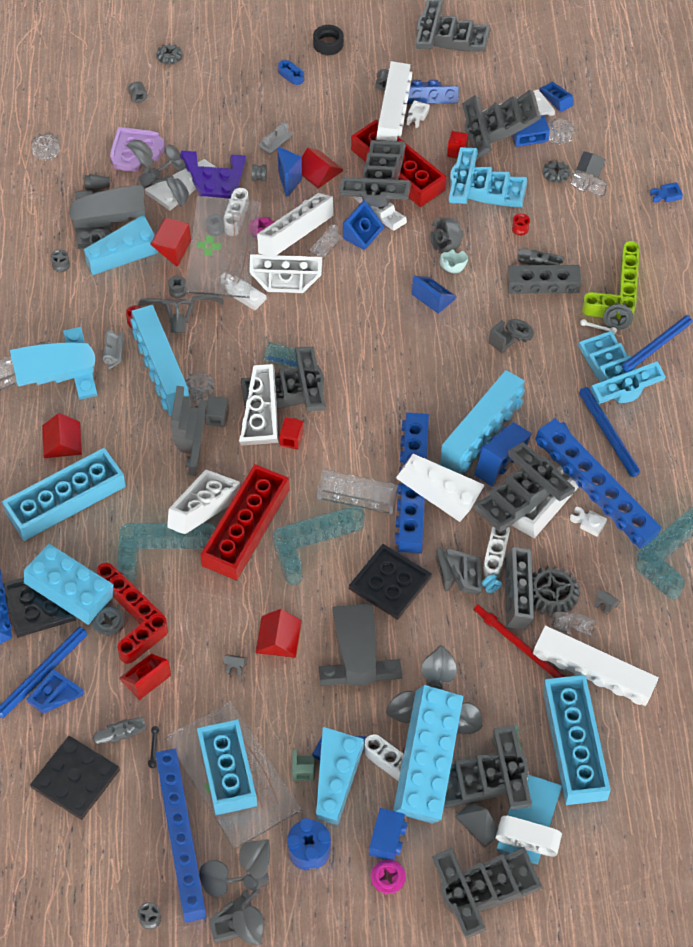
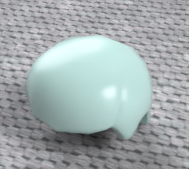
M454 249L443 252L439 258L440 266L449 273L457 274L466 267L468 255L464 251L455 253Z

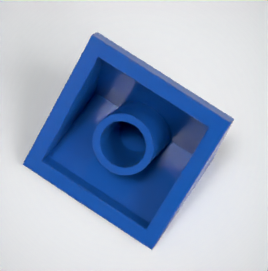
M279 147L277 148L278 173L285 196H289L302 181L301 156Z
M365 200L343 222V239L363 250L385 228Z
M413 277L412 295L438 314L457 297L431 277Z

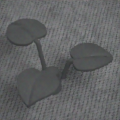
M141 140L129 142L126 146L132 150L143 165L147 166L143 170L144 173L139 176L141 184L149 187L151 184L155 185L156 183L167 181L168 187L180 207H182L189 197L185 184L173 176L158 179L160 176L159 172L171 163H173L177 170L185 169L186 164L184 160H181L179 150L171 144L165 147V154L170 161L156 169L150 168L154 162L152 159L153 152L150 147Z
M212 294L192 296L191 301L186 299L144 298L139 300L138 306L149 303L165 305L169 316V323H171V333H185V326L188 323V318L195 301L212 300L223 305V298ZM169 304L176 306V314H173V317ZM179 304L189 305L185 318L184 314H179Z
M442 645L426 657L421 667L422 674L426 678V686L443 690L442 682L452 681L457 673L456 663L452 655ZM404 691L395 696L389 703L386 714L402 723H410L415 692ZM463 702L457 733L471 734L480 730L483 726L481 713L474 704Z
M269 839L250 841L243 844L240 848L239 861L241 866L247 869L246 876L227 878L228 867L218 860L204 863L199 870L200 880L205 891L213 897L224 895L228 889L227 883L244 881L245 887L253 890L242 904V910L236 911L233 914L232 920L237 935L243 941L252 945H262L264 919L260 910L254 906L247 907V905L257 893H260L259 888L266 886L269 882L267 873L270 862Z

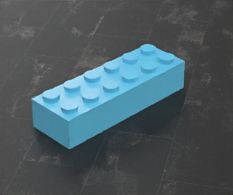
M149 305L132 311L133 318L130 319L133 328L132 335L135 341L138 340V350L140 354L144 355L143 361L145 367L150 370L149 376L151 381L156 384L154 386L156 394L161 396V406L163 410H167L170 417L172 416L176 387L183 386L184 396L189 397L188 387L153 305Z
M507 370L504 371L442 444L440 466L461 475L469 470L472 461L480 457L481 447L485 443L488 444L495 434L498 435L502 430L503 424L509 422L513 412L516 409L519 410L522 406L525 380Z
M102 448L3 500V508L6 516L22 540L26 541L125 488L124 474L107 450Z
M586 675L545 679L542 691L565 805L607 801L611 790Z
M426 685L416 690L393 811L403 813L406 817L432 824L442 819L463 696Z

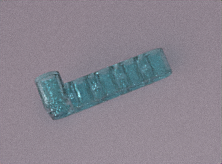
M354 506L275 529L273 532V548L286 582L291 585H297L303 578L302 564L296 550L297 548L362 530L365 524L364 510L361 507Z
M693 507L639 551L636 560L637 570L671 599H677L682 595L685 579L665 559L693 537Z
M168 523L125 524L120 528L118 571L127 580L132 582L137 576L139 549H204L210 537L205 536H212L216 528L212 524L202 523L188 533L183 534L167 528Z

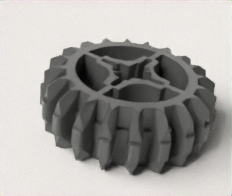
M547 565L545 570L539 568L538 573L534 572L532 574L533 605L535 611L540 609L541 615L546 612L549 617L552 614L559 617L560 613L566 615L568 610L572 611L574 609V605L578 603L580 592L579 584L576 583V577H571V571L564 573V567L561 570H557L556 565L553 569H550ZM547 582L546 585H542L540 588H538L539 585ZM568 595L565 599L558 601L559 598Z

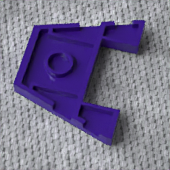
M181 150L180 158L184 160L187 172H190L192 182L201 198L231 199L233 191L239 186L246 156L231 155V169L198 166L197 153L195 151Z

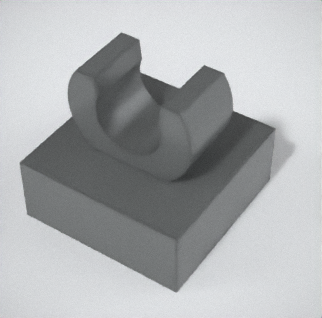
M600 589L596 595L600 600L595 603V607L599 608L604 603L606 605L604 613L608 614L611 611V606L617 608L621 601Z
M225 655L223 664H228L226 674H230L231 668L235 667L238 671L237 676H240L242 674V667L247 665L248 658Z

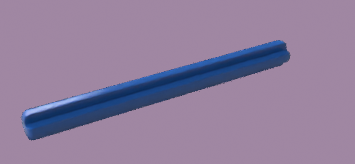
M685 315L622 364V368L625 372H630L693 322V319L689 315Z
M588 387L581 388L579 395L631 477L638 476L640 474L638 465L597 403L595 397Z
M78 627L0 704L1 718H4L87 636L85 629Z

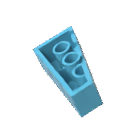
M140 216L84 249L86 264L92 275L158 253L150 245L155 235L145 216Z
M323 727L316 815L319 820L339 825L363 752L364 740Z

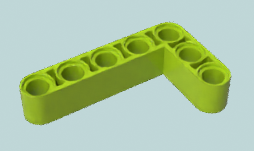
M628 241L623 246L619 295L587 293L584 296L582 312L585 315L604 318V312L608 309L609 305H615L617 302L621 305L625 304L628 308L630 307L634 316L639 265L638 243ZM617 312L616 317L617 319H620L622 315H620V313Z

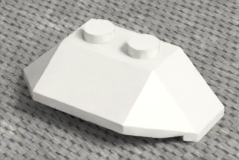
M250 254V273L267 292L304 293L321 276L322 257L278 255L267 257L266 255Z

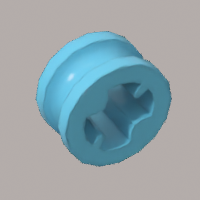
M494 574L485 578L482 581V586L486 587L487 593H492L502 586V582Z

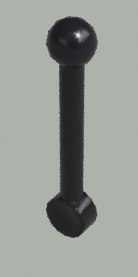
M153 726L151 728V732L153 734L151 757L148 761L149 768L156 767V761L154 759L156 748V736L159 732V728L157 726Z

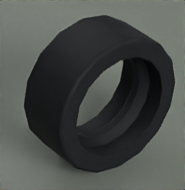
M334 25L318 27L313 33L314 49L323 55H334L340 52L344 46L342 30ZM324 37H333L337 39V41L332 43H324L320 41V39Z

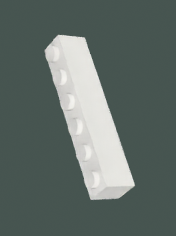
M393 61L390 63L376 140L397 142V137H401L403 126L400 125H403L405 117L402 114H405L407 106L404 103L408 101L413 73L410 72V64Z
M317 193L257 234L258 253L267 257H275L334 216L333 197Z
M547 626L544 627L533 651V654L540 660L549 661L560 669L573 672L576 676L586 675V679L592 681L595 685L612 690L616 695L625 696L638 705H647L659 678Z

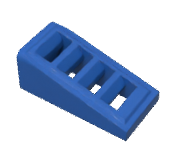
M553 81L540 88V92L560 112L573 106V95Z

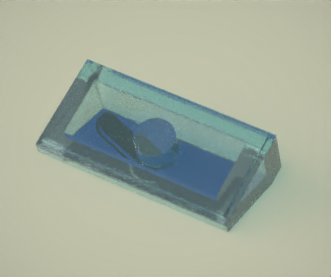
M268 342L263 360L298 369L295 349Z

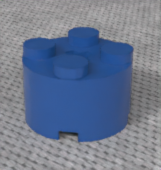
M304 818L290 829L287 836V849L291 862L302 870L320 868L328 861L331 851V837L328 829L322 823Z

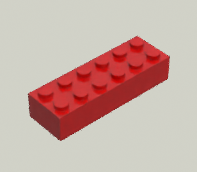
M377 119L351 136V150L365 162L367 153L370 151L371 140L381 141L376 140L379 125ZM397 137V142H404ZM406 144L398 180L411 182L409 199L421 208L445 191L446 176Z
M253 465L201 552L202 567L236 581L239 579L290 490L289 477L259 465Z

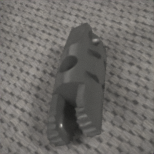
M519 249L517 260L528 265H560V263H563L564 257L536 250Z
M143 717L125 719L118 723L106 725L107 729L96 732L92 740L96 744H101L109 741L115 743L121 739L130 738L146 729Z

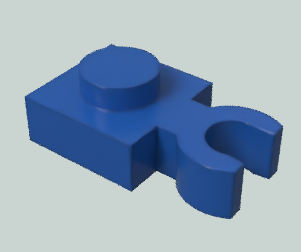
M677 182L661 185L660 189L653 188L650 190V196L656 195L653 197V203H658L661 199H664L665 202L681 200L683 197Z

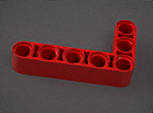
M107 562L101 563L97 567V574L113 584V598L140 624L121 639L117 645L120 660L123 663L129 664L137 660L167 635V620L112 564ZM141 637H147V638L144 639V640H140V639H139V638H141ZM126 649H131L130 652H124Z

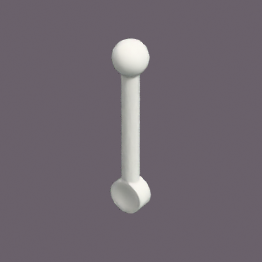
M585 319L580 321L581 326L587 325L608 332L612 331L614 335L617 332V329L614 327L608 328L589 323Z

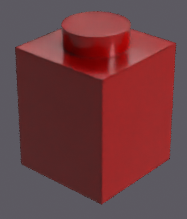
M456 131L451 132L448 141L447 157L458 159L460 147L467 148L468 134Z
M285 417L279 434L280 446L298 450L304 432L303 421L297 418Z

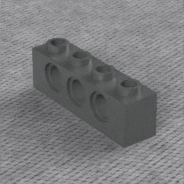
M510 265L507 272L508 294L579 293L581 287L580 265Z
M512 547L504 558L506 627L526 630L534 619L531 550Z

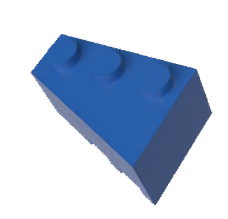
M514 422L508 427L505 426L500 434L494 435L488 444L485 443L481 447V456L474 476L493 487L496 484L497 476L500 473L503 475L507 471L505 469L506 465L510 461L514 463L508 456V450L522 442L528 446L532 433Z

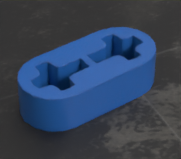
M289 60L279 62L278 72L282 77L294 85H300L304 82L303 70Z

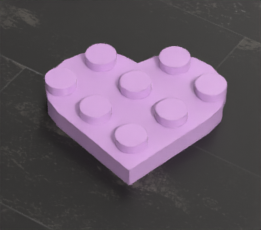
M118 127L110 154L113 168L133 172L140 169L142 163L132 150L126 146L133 140L144 141L153 152L152 159L158 161L165 150L164 139L159 136V133L154 131Z

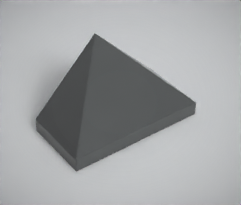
M439 547L436 548L435 558L444 590L449 591L456 580L444 557V551Z
M470 803L455 816L484 848L496 839L498 828L487 809Z

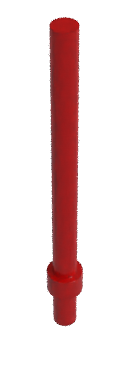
M479 604L474 607L473 611L481 616L489 627L493 626L553 678L565 677L547 661L540 660L534 655V650L501 624L493 613H488Z

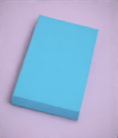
M529 775L528 788L532 806L515 810L509 809L507 816L550 827L562 785ZM499 841L496 851L508 855L521 848ZM526 850L531 862L538 865L541 854Z

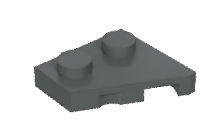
M446 549L443 554L460 591L479 595L482 592L481 557Z
M244 890L240 897L228 903L221 912H217L209 919L214 943L239 937L233 927V914L236 911L242 910V904L249 897L248 890Z

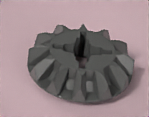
M170 43L167 46L163 44L162 48H158V52H156L158 61L168 65L179 62L183 55L181 47H177L176 44L171 45Z
M557 160L555 162L549 161L548 164L544 165L543 175L551 182H564L570 176L569 165H565L564 161L561 163Z
M616 302L615 305H609L608 309L604 312V322L609 328L614 327L617 330H622L632 323L633 313L630 307L628 308L625 304L621 305ZM617 312L622 315L620 321L616 317Z
M519 319L509 320L505 327L507 334L512 335V338H516L518 341L526 342L531 340L534 335L532 327Z
M106 606L92 620L93 628L100 635L104 634L108 637L110 634L117 635V632L123 629L124 615L118 608ZM105 617L108 620H112V626L105 624Z

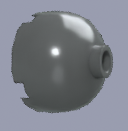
M450 218L436 219L432 226H435L434 232L430 234L434 250L438 249V253L448 252L452 249L455 251L463 239V231L457 221Z

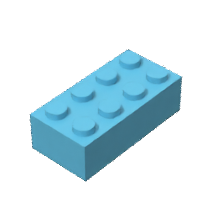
M48 544L24 569V583L88 625L113 598L112 583L51 544Z
M239 720L197 728L215 816L256 807L257 797Z

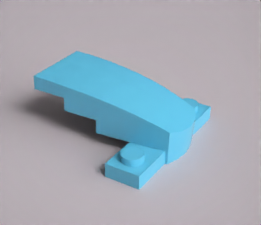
M460 147L457 163L453 166L450 175L451 190L449 203L467 204V199L494 205L523 207L527 177H510L509 172H492V167H475L478 154L477 148Z
M81 327L63 330L66 343L43 344L10 350L18 387L36 382L37 385L51 381L59 383L74 378L79 400L97 396L93 378L95 354L89 344L85 343Z
M612 331L581 341L578 344L584 358L600 381V383L594 384L590 388L598 404L615 399L618 403L632 402L642 394L644 387L663 381L666 378L658 361L638 369L633 368L630 372H625L622 364L631 356H627L622 344H618Z

